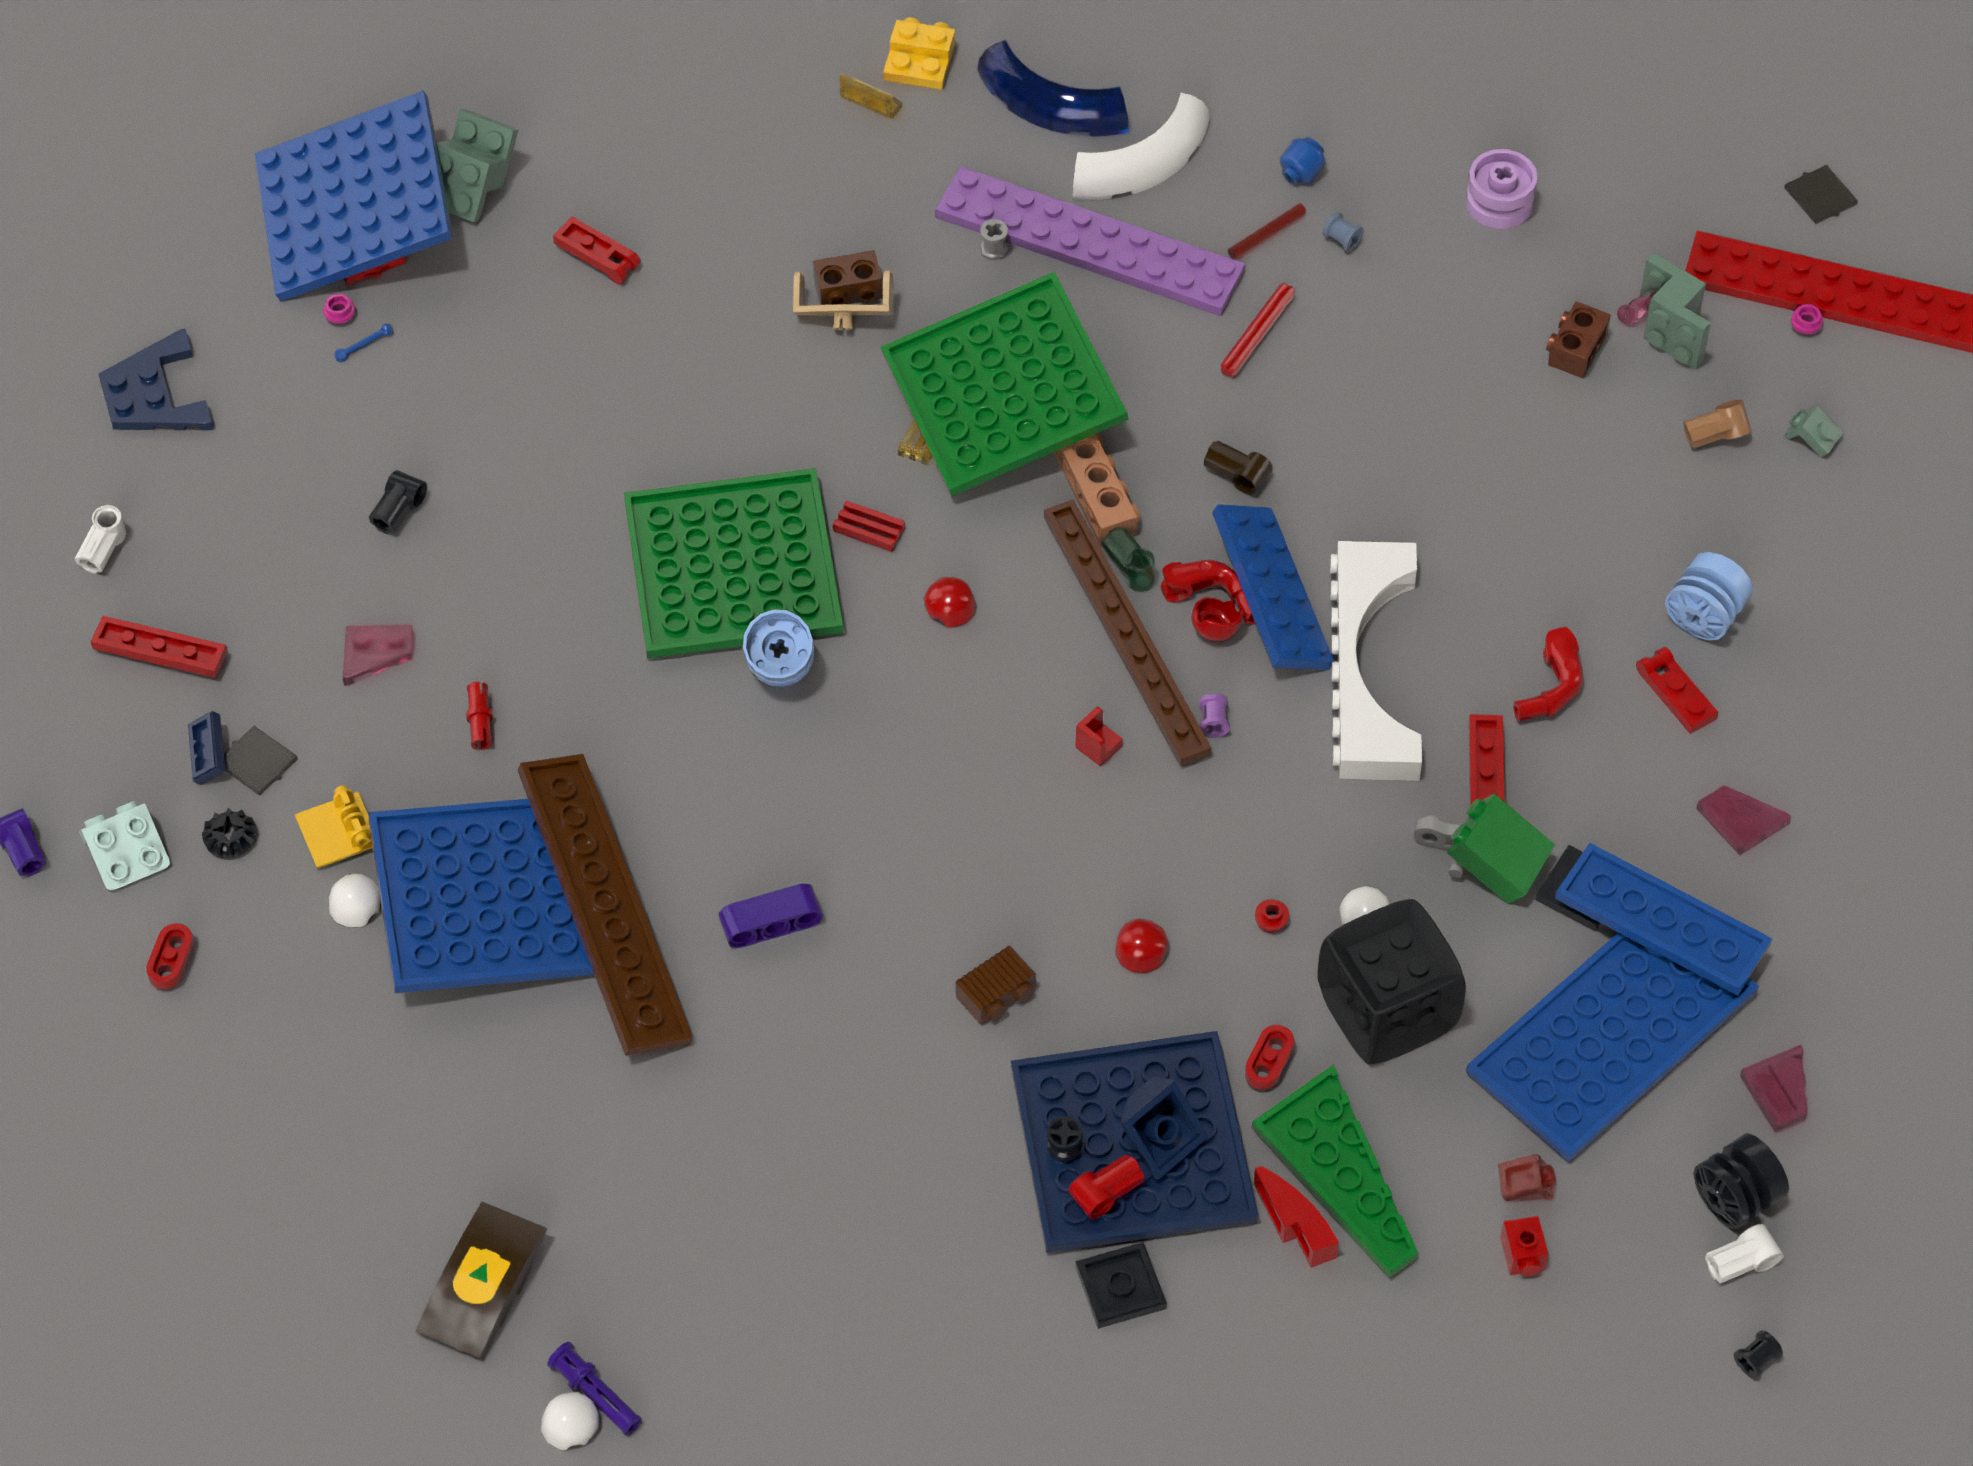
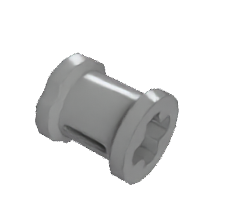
M990 219L985 221L980 228V236L983 239L980 245L982 256L991 261L1002 259L1008 252V246L1005 241L1008 236V227L1001 220Z

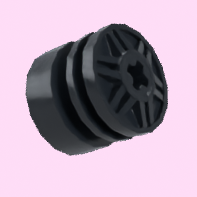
M1749 1133L1741 1135L1726 1145L1722 1153L1717 1152L1711 1155L1708 1160L1696 1165L1693 1172L1695 1185L1709 1210L1722 1223L1734 1229L1742 1227L1748 1223V1220L1758 1216L1760 1209L1770 1208L1785 1198L1790 1189L1788 1177L1775 1153L1765 1142Z

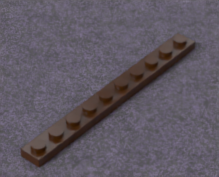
M1074 499L1045 509L1044 519L1180 766L1210 756L1211 746Z

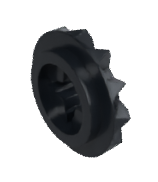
M227 808L226 812L221 814L214 812L213 818L210 821H205L202 832L203 843L207 850L216 856L224 858L236 857L247 852L257 837V829L253 818L247 816L242 809L239 812H235ZM228 825H231L234 830L232 836H230V841L227 840L224 834Z

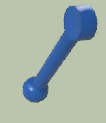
M383 324L379 331L349 348L337 349L334 353L336 361L344 362L348 358L347 355L383 335L389 336L393 331L390 324Z

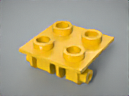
M344 785L334 790L333 801L294 814L317 869L373 849L369 815L359 792L353 793L351 789H347Z

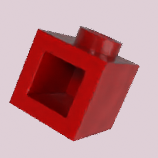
M1539 1216L1503 1221L1500 1239L1510 1276L1517 1274L1533 1276L1540 1271H1544L1548 1250Z

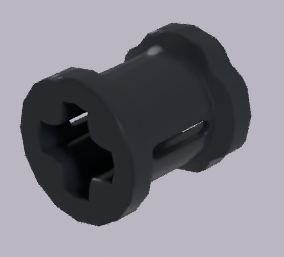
M1765 1330L1759 1331L1755 1335L1756 1340L1745 1349L1741 1348L1734 1353L1737 1365L1751 1378L1757 1377L1761 1373V1368L1772 1359L1778 1360L1783 1355L1779 1342Z

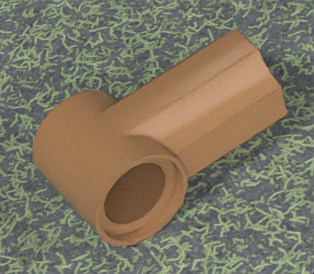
M1741 399L1725 402L1718 405L1715 411L1683 421V429L1691 448H1696L1722 438L1726 440L1735 439L1752 431L1743 400Z

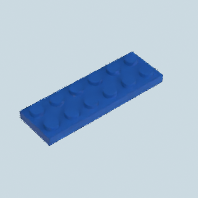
M1218 504L1212 512L1273 668L1329 670L1334 659L1273 509Z
M1592 843L1588 844L1556 891L1555 899L1737 996L1772 942L1771 937Z

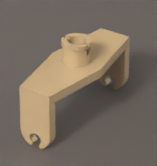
M884 271L883 305L839 304L804 306V274L802 272L794 273L793 313L796 315L834 316V330H843V328L853 330L852 316L893 315L894 277L891 271Z

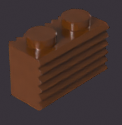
M1008 945L1000 953L991 956L989 960H985L983 964L969 971L967 975L957 979L955 982L956 998L979 1024H983L989 1019L995 1021L1004 1015L1009 1005L1017 1000L1024 1002L1034 993L1036 973Z

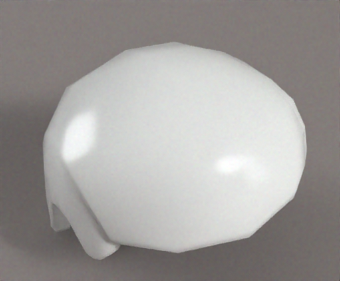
M352 873L351 875H346L339 879L331 889L329 914L336 923L346 927H362L367 925L370 917L380 910L379 887L373 879L363 874Z
M1368 886L1351 890L1340 905L1339 911L1342 925L1389 905L1388 897L1379 889Z
M579 1392L560 1394L548 1403L542 1415L541 1432L547 1443L560 1450H567L574 1445H585L598 1430L599 1411L594 1402L584 1394Z

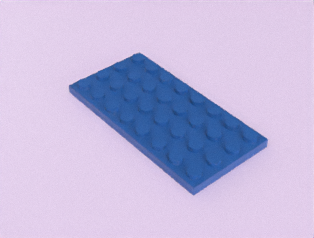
M1618 932L1467 1065L1466 1073L1570 1162L1756 995L1759 986L1749 978L1737 996Z

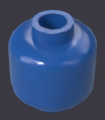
M1309 137L1293 140L1280 157V165L1283 169L1282 175L1293 184H1297L1298 181L1305 184L1313 181L1325 165L1323 147Z

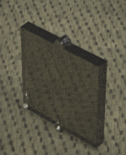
M1827 165L1810 173L1804 172L1801 177L1786 183L1784 189L1815 224L1832 216L1838 217L1840 212L1858 203L1855 196Z
M255 725L238 741H233L232 747L224 753L225 771L259 796L276 780H281L282 774L298 760L297 755Z

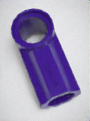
M23 808L0 817V845L2 849L6 848L18 875L30 877L39 873L40 869L46 865V862L35 841L33 828Z

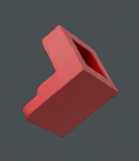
M1098 706L1076 725L1075 748L1099 766H1102L1123 745V739L1103 724V710Z

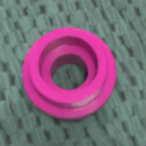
M344 294L331 295L323 306L324 316L331 323H345L355 314L354 303Z
M1805 304L1793 312L1791 324L1796 331L1802 334H1814L1821 329L1823 317L1816 306Z

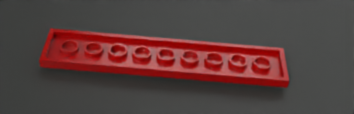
M1696 231L1685 271L1706 283L1705 290L1792 311H1795L1801 305L1810 304L1816 306L1820 310L1822 317L1973 353L1972 294Z

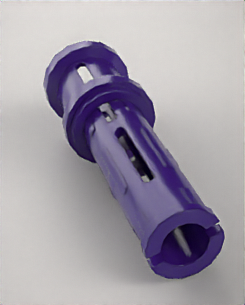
M565 1342L559 1346L550 1356L547 1366L552 1370L557 1369L569 1381L568 1386L572 1390L582 1391L589 1397L600 1411L616 1424L626 1436L633 1433L641 1424L642 1418L596 1375V1366L591 1362L586 1363L574 1351L575 1346L571 1342ZM601 1395H603L618 1411H616Z

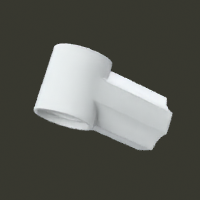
M112 505L101 506L93 513V525L75 557L76 564L84 568L85 571L94 574L102 572L115 546L121 544L126 537V529L121 512Z
M1759 1224L1743 1232L1738 1240L1706 1253L1705 1260L1711 1276L1721 1284L1753 1269L1756 1272L1766 1271L1777 1265L1784 1256L1766 1225Z

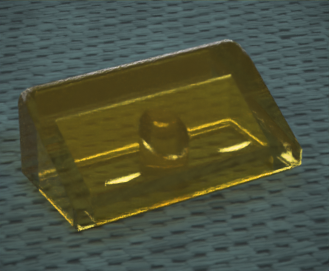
M840 74V97L889 119H893L901 109L902 102L896 97L845 74Z

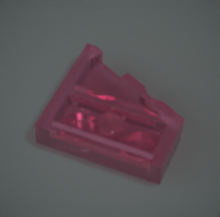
M412 625L346 626L342 676L344 686L354 684V678L368 672L376 675L392 665H400L412 660Z
M1725 785L1699 800L1696 807L1739 856L1789 825L1791 821V816L1788 813Z
M1801 1045L1741 1070L1740 1077L1775 1132L1805 1120L1808 1114L1807 1097L1805 1096L1806 1080L1802 1061L1804 1053Z

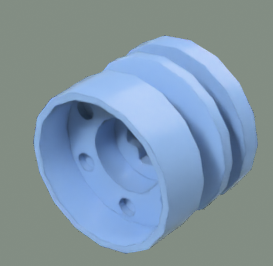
M1699 553L1692 559L1683 572L1682 578L1675 583L1674 588L1666 596L1665 607L1674 623L1685 632L1696 638L1708 641L1719 640L1726 634L1729 626L1735 621L1736 615L1742 611L1751 598L1753 586L1746 572L1733 560L1717 553Z
M771 610L761 613L750 622L744 634L743 650L750 671L759 681L769 686L786 687L798 683L808 674L814 663L815 648L809 627L799 616L787 610ZM783 644L785 651L788 653L781 654L780 658H775L772 648L778 649L779 645Z

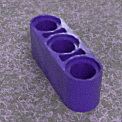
M804 883L729 904L722 908L718 914L727 942L732 948H742L816 926L823 919V913L812 885Z

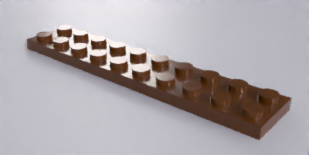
M578 754L520 763L517 770L625 1056L689 1045L693 1038L584 755Z

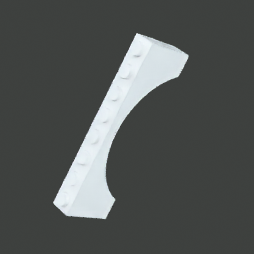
M1338 541L1337 553L1330 554V574H1336V581H1331L1330 600H1336V608H1331V627H1337V635L1331 636V654L1337 655V662H1332L1331 682L1338 683V690H1332V710H1338V718L1333 717L1332 737L1338 738V746L1333 745L1332 764L1333 766H1339V779L1420 781L1422 767L1421 734L1397 722L1376 703L1362 680L1356 657V646L1360 635L1373 615L1393 598L1415 588L1417 574L1416 543Z

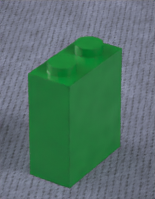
M1496 794L1483 800H1475L1466 812L1469 816L1466 822L1460 825L1453 833L1451 840L1454 842L1447 854L1509 904L1527 894L1555 844Z

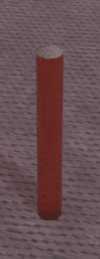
M1299 203L1228 249L1229 256L1235 260L1305 215V207Z

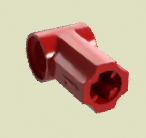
M1126 1154L1096 1174L1092 1171L1082 1174L1070 1185L1068 1191L1090 1219H1097L1112 1208L1116 1199L1143 1183L1144 1175L1136 1160Z

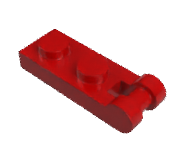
M573 216L553 235L555 245L607 274L616 284H621L627 278V273L630 270H635L641 264V260L635 252ZM615 258H617L621 262L617 264L613 261L615 260Z
M1662 647L1655 651V655L1651 658L1644 657L1636 662L1638 673L1690 734L1717 720L1719 712L1676 663L1672 652L1667 647ZM1661 667L1665 673L1659 675L1656 669Z

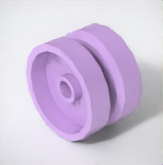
M1494 149L1477 157L1469 170L1466 192V207L1472 218L1480 224L1494 229H1509L1521 225L1528 219L1534 206V193L1537 186V171L1531 160L1519 152L1508 149Z

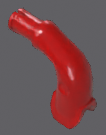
M1200 560L1185 564L1172 562L1162 568L1165 579L1162 581L1160 589L1167 602H1181L1190 598L1193 592L1211 587H1221L1229 593L1230 599L1237 604L1239 610H1244L1243 619L1245 624L1252 625L1256 623L1236 572L1225 563L1216 560Z
M1567 627L1548 631L1545 637V648L1543 649V659L1547 665L1551 664L1558 678L1559 685L1549 691L1541 692L1537 697L1515 701L1513 710L1518 722L1544 715L1552 717L1579 693L1583 684V667L1579 657L1577 639Z

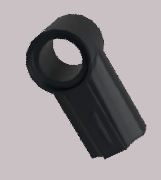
M399 470L393 471L387 480L385 494L369 515L370 523L382 533H394L411 507L418 508L422 504L427 493V483Z

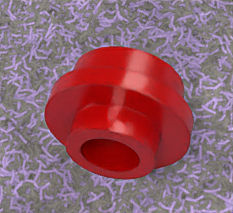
M1269 899L1261 902L1256 907L1255 921L1262 930L1275 933L1287 925L1289 910L1281 901ZM1268 912H1274V913H1276V914H1278V915H1276V916H1269L1267 913H1268Z

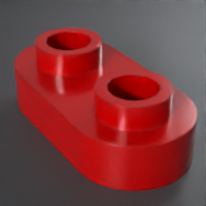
M174 923L165 926L160 931L146 966L149 981L153 986L160 989H168L177 985L182 979L194 948L193 936L187 926ZM175 943H182L179 947H172ZM164 972H171L169 975L160 976Z
M1271 1025L1261 1032L1245 1066L1246 1081L1253 1088L1267 1090L1278 1083L1294 1048V1036L1288 1028L1282 1025ZM1278 1044L1282 1048L1276 1050L1271 1048V1045ZM1265 1072L1268 1076L1260 1077L1257 1073Z

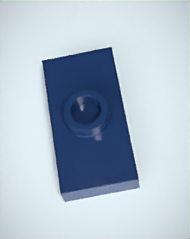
M211 711L188 724L192 780L199 785L225 772L220 714Z

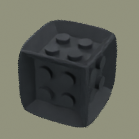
M1415 899L1391 903L1342 925L1324 939L1320 948L1317 977L1323 998L1345 1037L1356 1053L1367 1064L1388 1061L1423 1046L1444 1035L1459 1022L1466 993V982L1461 966L1431 916Z

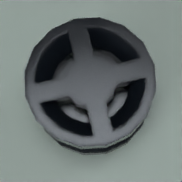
M1065 1116L1058 1117L1049 1124L1047 1129V1149L1056 1160L1070 1161L1080 1154L1083 1133L1079 1122Z

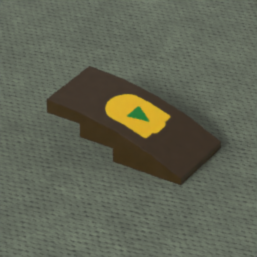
M481 1202L447 1262L416 1328V1332L484 1359L497 1326L502 1327L515 1294L520 1295L547 1228Z

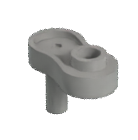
M1427 816L1417 821L1413 835L1416 841L1424 846L1449 850L1454 842L1451 840V837L1460 825L1444 822L1437 816ZM1452 859L1449 874L1452 877L1460 878L1464 867Z

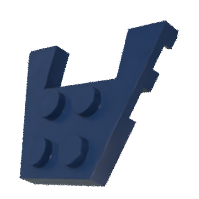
M185 328L176 331L98 374L113 430H154L155 426H173V430H186V427H201V431L213 430L206 400L173 408L161 365L193 357Z

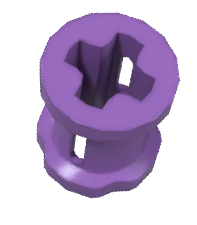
M1218 693L1202 696L1199 699L1200 710L1203 714L1200 728L1204 735L1213 738L1226 735L1230 730V723L1226 720L1227 697Z

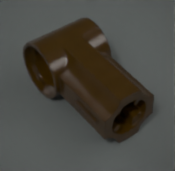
M1214 441L1210 445L1204 458L1205 467L1231 479L1234 486L1247 495H1254L1273 470L1271 462L1264 455L1257 452H1251L1249 455H1246L1220 441Z

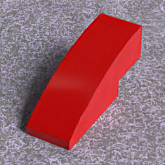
M1263 1166L1256 1167L1253 1185L1282 1243L1296 1239L1311 1268L1336 1259L1339 1241L1316 1207L1299 1190L1279 1175Z

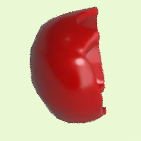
M957 577L939 578L928 587L923 598L926 611L931 619L937 618L949 628L968 622L974 616L977 608L970 586L967 582Z
M1204 597L1195 603L1191 620L1196 631L1210 641H1225L1233 637L1242 623L1244 610L1237 612L1233 600L1223 602L1217 598Z
M1140 918L1130 920L1129 923L1124 924L1117 936L1115 956L1121 966L1132 972L1148 973L1156 970L1162 965L1168 949L1167 935L1163 927L1152 920Z

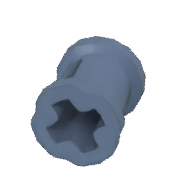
M1335 212L1326 221L1322 234L1326 238L1332 237L1343 244V248L1350 252L1362 239L1364 229L1360 225L1353 226L1343 219L1341 213Z

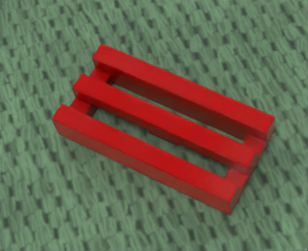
M847 500L843 505V510H840L838 513V519H835L833 522V531L891 552L905 529L904 520ZM847 521L855 525L863 527V529L847 524L845 522ZM875 532L887 535L891 537V539L875 534Z

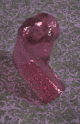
M1657 292L1633 299L1628 305L1620 306L1617 311L1618 319L1621 322H1625V324H1635L1649 311L1651 298Z

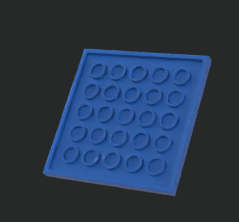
M424 90L255 153L275 295L281 302L453 239L430 104Z
M528 799L369 812V826L394 993L594 975Z

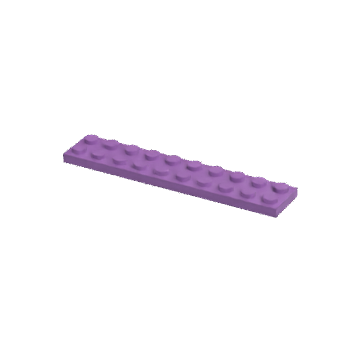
M962 166L958 169L935 209V218L979 233L985 221L990 219L1001 220L1008 227V236L1005 239L1008 243L1219 316L1225 310L1245 272V263Z

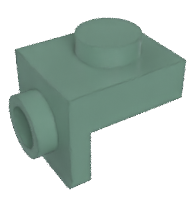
M1815 406L1807 411L1804 409L1798 411L1790 419L1789 423L1791 426L1785 433V436L1791 439L1800 435L1822 457L1830 452L1844 432L1819 406Z

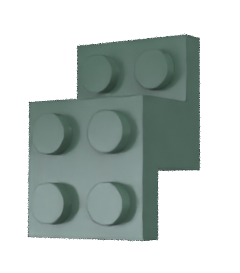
M467 109L459 110L452 139L436 143L449 213L472 222L480 221L487 192L504 187L519 129Z
M1653 252L1646 260L1639 300L1649 307L1644 339L1649 341L1654 347L1660 348L1674 356L1679 362L1687 364L1696 370L1703 362L1711 322L1700 316L1706 283Z

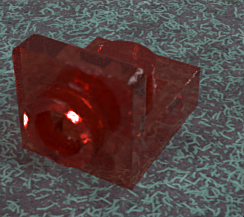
M1538 1154L1498 1164L1501 1195L1506 1201L1541 1193L1546 1200L1554 1198L1552 1187L1556 1185L1554 1169L1550 1164L1547 1165Z

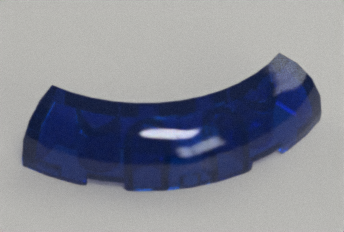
M1007 40L995 43L986 49L979 58L977 71L982 82L993 96L996 94L999 99L1007 104V109L1021 119L1044 129L1063 134H1070V131L1090 132V136L1100 137L1128 133V115L1121 87L1082 89L1050 81L1025 66L1013 53Z

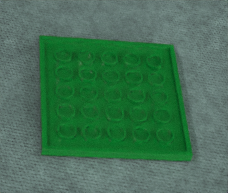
M1055 271L881 346L887 364L951 496L1129 420L1127 411Z
M816 468L624 493L647 659L743 646L744 634L750 622L761 613L771 610H787L799 616L809 627L812 637L843 633V622Z

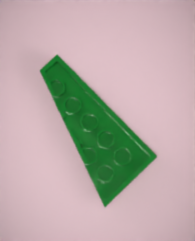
M1334 1064L1252 1121V1129L1389 1278L1417 1259L1418 1250L1402 1215H1399L1390 1188L1384 1182L1380 1173V1166L1360 1122L1357 1121L1352 1111L1349 1097L1346 1091H1343L1338 1080V1073Z

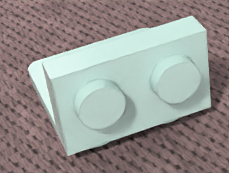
M135 801L120 806L116 808L118 815L106 820L103 814L84 821L86 828L79 831L84 844L87 843L103 883L108 890L112 891L167 868L170 864V860L145 803L136 806Z

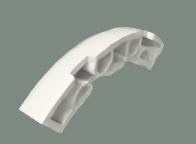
M1180 93L1179 101L1170 118L1148 138L1134 145L1114 151L1099 153L1077 152L1073 200H1109L1112 198V195L1130 191L1132 194H1137L1164 182L1176 174L1188 163L1191 154L1203 142L1210 120L1208 107L1193 95Z

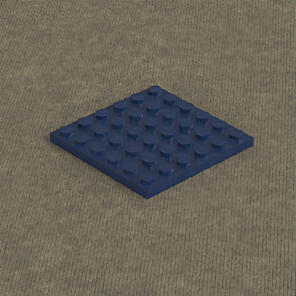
M1218 1031L1011 1060V1072L1046 1253L1257 1222L1258 1213ZM1152 1076L1176 1081L1209 1136L1159 1180L1153 1178L1120 1123L1127 1098ZM1058 1117H1071L1078 1121L1082 1127L1081 1152L1070 1161L1056 1160L1047 1149L1048 1126ZM1126 1154L1133 1157L1144 1175V1182L1116 1199L1114 1205L1107 1213L1097 1219H1090L1068 1191L1070 1185L1082 1174L1089 1171L1096 1174Z

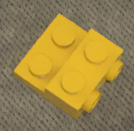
M908 17L904 21L896 20L890 39V51L883 71V80L943 90L955 48V29L950 28L949 25L943 22H937L934 25L921 24L918 19Z

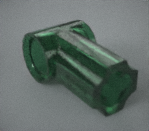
M1118 527L1110 531L1108 536L1102 541V546L1126 575L1128 587L1139 592L1152 588L1155 583V557L1153 553L1142 549L1127 529H1120Z

